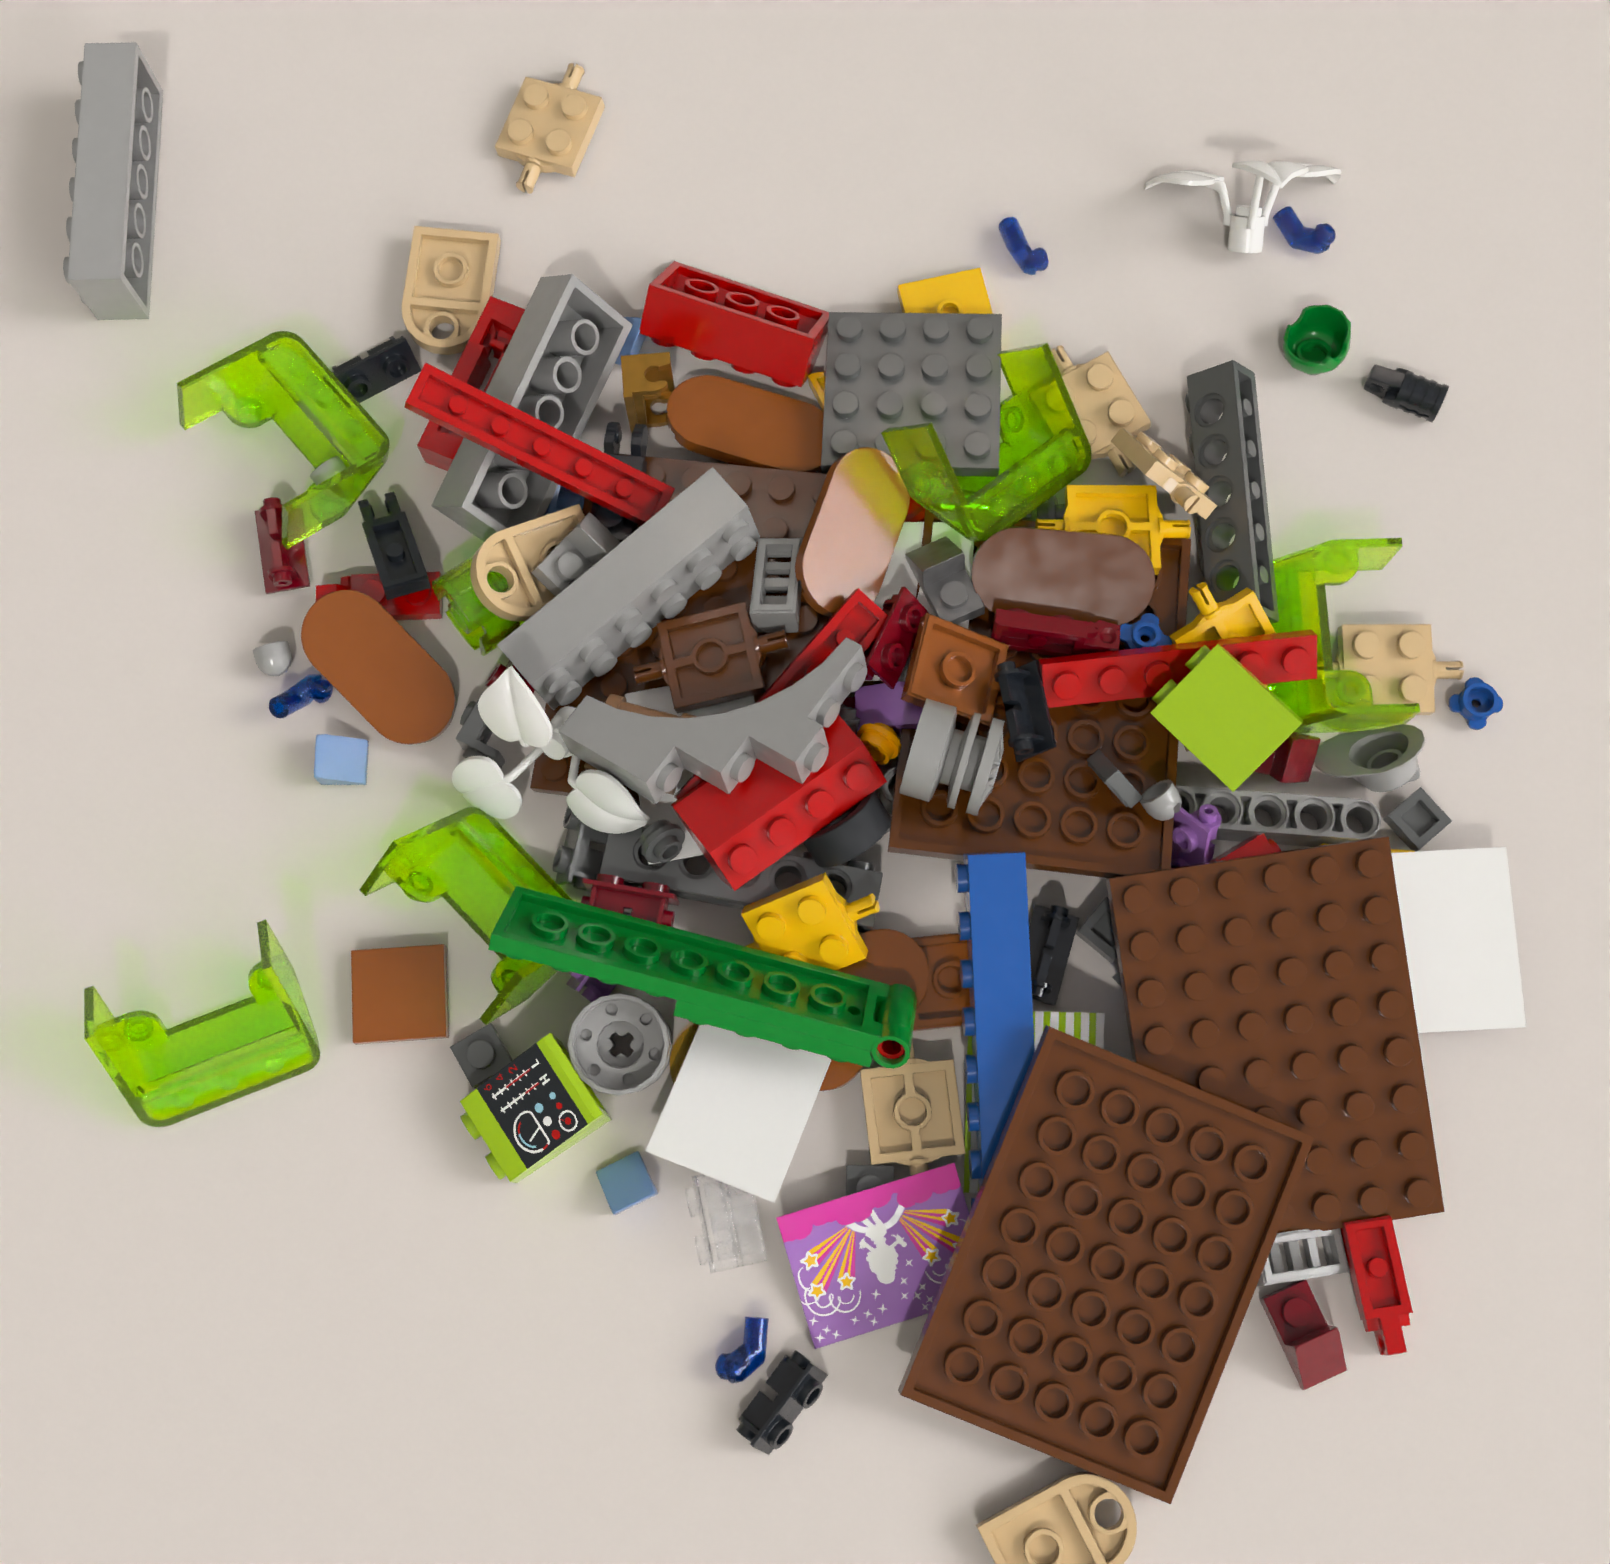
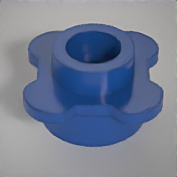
M1151 613L1142 615L1141 620L1131 625L1122 624L1120 626V641L1124 642L1125 650L1172 645V640L1169 636L1163 634L1158 626L1159 618ZM1141 636H1147L1149 641L1143 642Z
M1472 677L1465 682V688L1460 694H1454L1449 698L1448 706L1452 712L1460 713L1467 720L1469 728L1480 730L1486 726V719L1491 714L1502 710L1503 700L1492 686L1484 683L1480 678ZM1477 700L1479 707H1474L1472 701Z

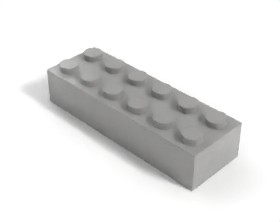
M136 42L85 43L83 61L78 63L81 99L75 102V116L79 127L78 138H74L72 141V154L76 168L75 177H71L69 181V193L73 202L72 217H68L66 221L70 251L69 257H65L63 261L64 276L67 283L73 286L79 294L81 301L88 306L98 320L149 319L163 90Z
M573 274L541 277L486 393L579 440L633 324ZM463 438L431 506L485 542L498 531L544 516L558 484Z
M712 467L509 634L497 646L553 711L560 705L570 704L580 695L582 687L593 677H600L608 673L615 666L617 657L630 647L635 648L644 643L650 637L652 628L657 623H660L664 618L670 619L679 614L686 606L687 599L699 589L705 590L714 585L721 577L722 570L734 560L741 561L753 552L760 535L748 505Z

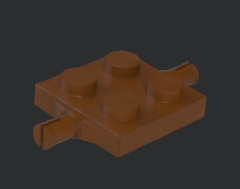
M745 602L657 623L661 643L659 660L637 666L634 665L633 671L637 685L664 678L670 687L673 706L678 714L765 693L766 689L761 671L762 654L785 648L788 649L789 646L784 629L758 636L751 625L748 607Z

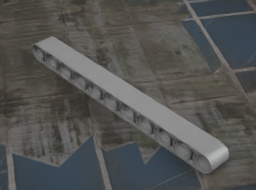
M897 766L888 770L884 775L887 782L881 786L879 794L882 805L891 815L894 797L890 794L888 788L895 784ZM1176 786L1181 797V808L1189 814L1198 810L1204 804L1218 806L1225 811L1228 821L1227 823H1221L1218 827L1217 837L1214 840L1242 842L1251 836L1264 833L1267 839L1270 838L1277 844L1314 847L1321 844L1372 838L1380 829L1382 821L1377 807L1363 799L1244 790L1232 792L1230 789ZM1261 809L1268 812L1272 817L1273 825L1267 827L1258 823L1254 810ZM1305 812L1314 816L1318 824L1317 830L1305 827L1301 822L1300 813ZM1346 816L1357 818L1362 824L1363 832H1353L1346 823Z

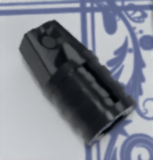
M1379 365L1372 367L1364 385V390L1383 398L1382 402L1395 409H1402L1406 413L1415 414L1419 418H1425L1426 421L1431 423L1435 420L1449 389V386L1446 384L1441 385L1432 379L1428 380L1424 376L1415 375L1414 372L1401 368L1392 370Z

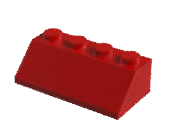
M674 261L648 286L639 334L651 337V341L660 346H678L690 350L693 356L702 360L711 361L717 359L729 363L734 370L741 373H759L771 377L774 383L783 387H802L808 379V375L813 371L828 332L829 312Z
M839 714L831 726L823 727L829 745V753L825 763L817 772H811L803 784L756 759L749 777L741 783L738 782L730 794L707 781H703L671 804L718 877L734 891L887 782L864 743Z

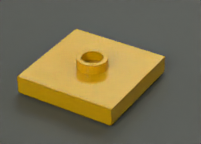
M981 268L900 284L897 287L902 313L993 314Z

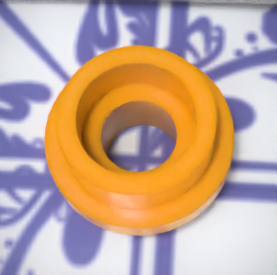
M878 722L874 724L866 723L857 732V736L864 743L876 764H887L890 759L896 758L901 750V743L897 738L896 732L886 724Z

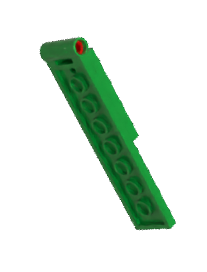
M519 886L515 887L491 933L488 950L502 953L512 959H525L548 965L557 971L574 972L597 978L606 984H619L642 990L651 996L676 999L673 1016L687 1019L694 1024L711 1025L733 1031L743 1037H756L781 1044L788 1049H801L827 1056L837 1062H850L869 1068L872 1058L879 1065L894 1069L906 1064L910 1057L917 996L910 987L904 984L889 985Z

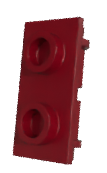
M270 497L264 499L263 506L255 511L265 593L271 594L310 587L299 504L285 506L281 504L280 498Z
M901 587L898 594H894L891 599L884 601L883 611L888 616L878 637L864 651L868 669L865 680H872L874 675H877L890 689L895 688L914 647L920 618L929 613L906 587Z
M597 874L596 880L583 878L582 883L591 891V896H583L581 903L623 914L624 908L632 909V917L673 927L675 911L668 910V905L679 906L680 901L675 894L669 893V886L647 881L642 883V888L624 885L625 879L609 874Z

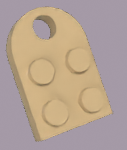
M414 226L401 310L402 318L410 337L421 348L441 355L457 354L464 351L490 296L493 297L501 246L499 234ZM448 323L454 326V331L448 338L437 339L432 336L433 329L439 324Z
M577 504L498 531L491 535L477 549L471 562V583L478 599L490 612L506 620L526 621L555 597L531 572L585 517L580 505ZM488 572H498L505 577L508 583L507 592H497L490 587L487 581Z
M1077 1472L1066 1475L976 1524L995 1564H1124L1133 1550L1137 1536L1136 1515L1126 1494L1109 1479L1089 1472ZM1104 1499L1116 1500L1120 1506V1518L1111 1527H1102L1095 1520V1508Z

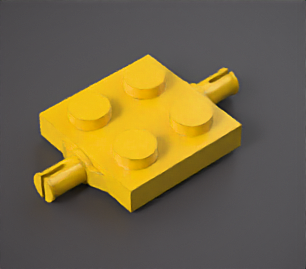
M1067 485L1064 492L1065 513L1063 519L1036 518L1035 528L1124 536L1138 544L1147 553L1152 562L1155 575H1158L1161 569L1160 545L1163 538L1189 539L1191 534V527H1189L1191 522L1189 519L1163 520V516L1157 506L1156 485Z
M1201 582L1196 584L1198 589L1192 587L1188 591L1200 614L1191 623L1169 637L1173 644L1273 634L1276 632L1253 590L1246 587L1226 601L1216 603L1207 587V583Z
M825 872L744 906L741 916L754 938V942L746 945V947L838 970L866 959L868 948L858 932L857 920L873 913H878L880 906L878 900H875L876 897L873 893L848 903L836 892Z

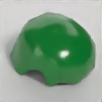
M1311 305L1305 307L1296 322L1292 325H1287L1283 337L1285 359L1296 370L1311 376L1336 369L1344 361L1350 349L1351 322L1342 310L1330 305Z

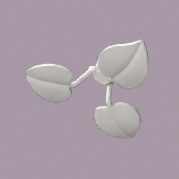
M1241 161L1232 163V168L1256 174L1251 206H1236V214H1232L1223 176L1194 170L1176 171L1152 178L1146 182L1145 190L1162 182L1189 186H1206L1216 190L1219 193L1224 213L1223 225L1230 226L1228 251L1259 253L1262 252L1264 228L1268 226L1269 214L1279 187L1283 188L1296 176H1323L1335 184L1341 177V170L1324 165L1285 161L1269 163L1263 161ZM1265 178L1272 182V186L1262 210L1259 202Z
M513 666L508 667L482 693L478 701V711L488 728L505 741L514 742L519 740L523 747L531 745L536 748L506 775L503 774L493 759L485 756L467 757L456 766L452 773L453 786L477 810L497 819H507L515 816L521 809L522 797L518 789L510 782L514 781L544 752L548 757L555 760L572 756L568 783L574 789L568 794L566 802L574 815L585 825L600 832L620 834L643 827L651 818L639 808L629 791L610 774L601 770L590 769L581 772L578 776L580 758L569 752L558 731L576 708L570 706L562 707L553 719L549 721L542 706Z

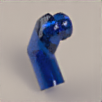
M1291 206L1281 209L1273 217V220L1293 249L1320 254L1329 250L1330 244L1335 241L1336 233L1331 225L1327 223L1318 224L1315 229L1305 227Z
M1007 217L1003 219L998 227L1007 250L1022 272L1028 275H1035L1036 271H1044L1049 264L1045 249L1041 247L1034 250L1031 249L1017 218Z
M309 674L285 692L273 697L269 702L270 713L274 717L281 719L308 706L313 700L317 703H325L332 695L333 686L328 680L322 679L320 674Z
M745 1316L743 1344L732 1353H722L716 1360L715 1370L720 1379L728 1380L730 1383L742 1382L764 1363L769 1318Z

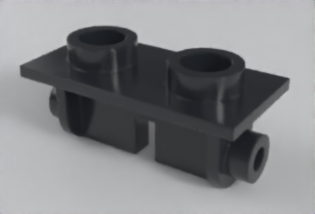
M394 336L389 337L390 340L367 351L368 357L361 359L360 356H357L337 367H331L333 372L326 376L345 410L421 372V368L406 338L401 336L395 339Z
M1033 660L1017 668L1013 661L998 664V672L994 675V678L1000 686L1010 733L1008 744L1009 747L1014 749L1016 762H1021L1056 748L1038 660Z
M1035 904L1029 925L1032 999L1055 1006L1079 917L1069 915V910L1061 906L1051 905L1049 909Z
M797 1350L790 1357L785 1355L766 1381L778 1393L774 1401L759 1391L738 1418L741 1424L736 1430L751 1442L750 1445L768 1455H770L773 1449L780 1448L789 1439L793 1431L792 1423L803 1408L807 1409L817 1401L823 1390L822 1383L828 1376L824 1371L811 1364V1361Z

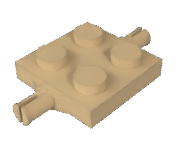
M574 63L568 64L562 82L559 84L525 77L496 142L495 149L498 156L518 161L524 166L519 180L516 182V187L524 193L525 191L528 194L533 192L537 179L542 172H557L575 178L604 111L605 105L602 97L577 90L585 73L584 69L578 64L575 66Z
M1062 345L1057 346L1056 351L1053 348L1049 351L1047 357L1051 360L1059 375L1052 382L1032 392L1034 403L1074 469L1092 459L1108 456L1119 477L1126 476V471L1129 474L1136 467L1111 440L1122 427L1133 436H1137L1141 431L1144 432L1150 429V419L1108 351L1085 364L1074 366Z
M1122 427L1111 440L1147 477L1170 493L1171 500L1176 504H1180L1187 513H1197L1206 520L1217 507L1205 494L1209 486L1192 473L1191 469L1173 454L1168 455L1161 449L1162 447L1142 431L1135 437Z
M1342 624L1337 628L1338 652L1334 662H1317V679H1335L1336 686L1340 692L1341 715H1431L1435 713L1434 686L1437 679L1461 680L1464 674V670H1459L1464 667L1462 661H1436L1432 651L1431 624Z
M912 1038L910 1057L903 1066L894 1069L879 1067L860 1070L871 1165L898 1163L910 1166V1174L915 1175L928 1171V1163L940 1157L966 1154L953 1059L931 1062L919 1058L915 1059Z

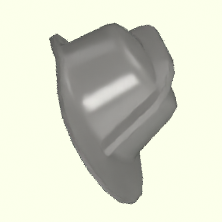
M1404 724L1382 729L1337 735L1320 745L1314 762L1316 768L1326 775L1353 777L1357 782L1374 792L1392 791L1420 777L1417 755L1423 749L1425 737L1419 728Z

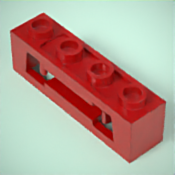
M490 296L452 376L480 389L491 367V362L488 358L493 349L494 358L499 360L483 391L486 393L525 309ZM429 420L417 447L425 463L448 471L464 437Z

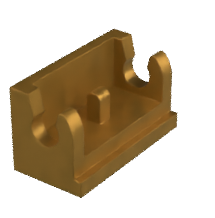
M670 352L621 356L623 396L631 433L636 424H646L647 428L667 425L666 413L655 415L652 413L651 407L655 403H667L675 389Z

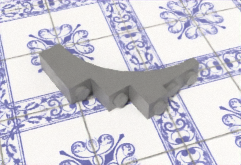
M846 637L822 664L794 685L755 704L726 713L691 718L651 717L614 708L586 695L558 731L571 754L596 769L610 774L621 784L655 804L659 802L666 792L668 793L676 787L684 768L727 794L731 793L738 782L741 783L749 777L756 759L803 784L810 773L817 772L827 759L829 745L823 727L827 728L833 724L839 714L840 705L851 691L855 692L861 687L868 669L862 645Z

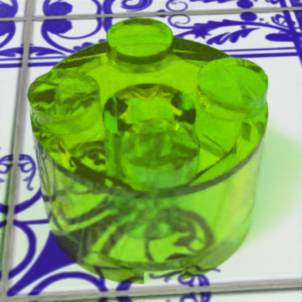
M473 554L432 581V587L438 601L445 596L448 599L449 610L445 613L460 635L474 650L480 648L481 655L486 656L498 648L497 644L525 621L517 622L503 619L490 612L480 602L471 583L470 568L474 557ZM488 572L487 581L490 587L497 592H507L508 583L505 577L498 572Z

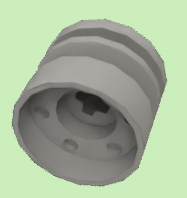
M926 699L899 793L929 802L939 783L949 785L947 807L954 809L959 791L963 789L971 792L966 813L977 816L981 805L992 792L1004 751L1003 726L1005 721L993 718L986 738L976 735L982 714L975 712L965 731L955 729L957 707Z
M620 993L599 997L585 1006L573 1022L568 1040L570 1061L581 1080L598 1092L617 1096L642 1091L658 1081L669 1065L673 1047L670 1027L660 1011L639 997ZM616 1034L622 1037H626L629 1034L633 1036L634 1039L631 1041L630 1047L634 1052L630 1056L624 1053H620L617 1056L613 1054L612 1051L616 1047L613 1037Z

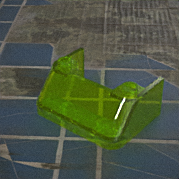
M289 331L271 333L177 383L179 422L184 430L220 411H223L234 424L244 428H255L273 419L315 469L335 456H339L347 466L343 471L318 485L312 483L306 492L282 505V544L286 549L291 548L345 516L388 460L390 443L387 434L307 343L295 333Z
M1048 343L1004 350L997 354L1001 358V369L1012 392L1011 396L1000 403V436L1003 442L1000 443L998 477L956 476L932 422L888 428L881 432L910 497L970 541H986L988 537L1001 529L1013 526L1083 474L1090 465L1092 455L1090 443Z
M1402 538L1329 540L1273 559L1279 622L1272 623V627L1276 633L1312 629L1317 634V679L1272 683L1267 686L1271 692L1303 720L1302 724L1294 732L1335 733L1382 729L1389 726L1405 725L1420 713L1419 703L1373 705L1372 688L1366 677L1353 670H1333L1325 586L1345 584L1352 579L1357 571L1382 570L1402 548Z
M476 807L462 809L394 840L359 889L364 896H367L396 882L404 893L415 901L430 903L443 897L488 946L491 933L516 886L572 900L494 817ZM495 952L502 959L491 972V981L498 995L479 1019L487 1025L528 1000L557 970L548 965L525 959L516 960L502 953Z
M266 919L257 922L261 962L253 966L248 974L249 990L253 996L167 1029L161 1019L149 1011H131L114 1017L94 986L84 989V1039L139 1120L144 1124L152 1127H166L303 1074L314 1068L319 1062V1040L296 972Z

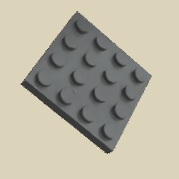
M829 312L821 457L822 474H827L832 464L850 451L870 447L890 455L899 464L905 475L998 477L1002 314Z

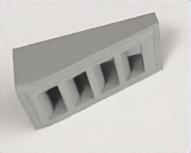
M758 538L749 612L753 628L756 632L773 633L782 629L785 630V633L798 632L802 586L801 581H797L795 562L803 538ZM791 557V562H768V558ZM767 575H789V578H767ZM766 593H787V596H766Z
M1302 1229L1277 1233L1257 1286L1349 1272L1340 1229L1328 1231ZM1316 1237L1322 1238L1327 1266H1321ZM1298 1240L1303 1242L1308 1269L1303 1268ZM1278 1243H1283L1288 1272H1284Z

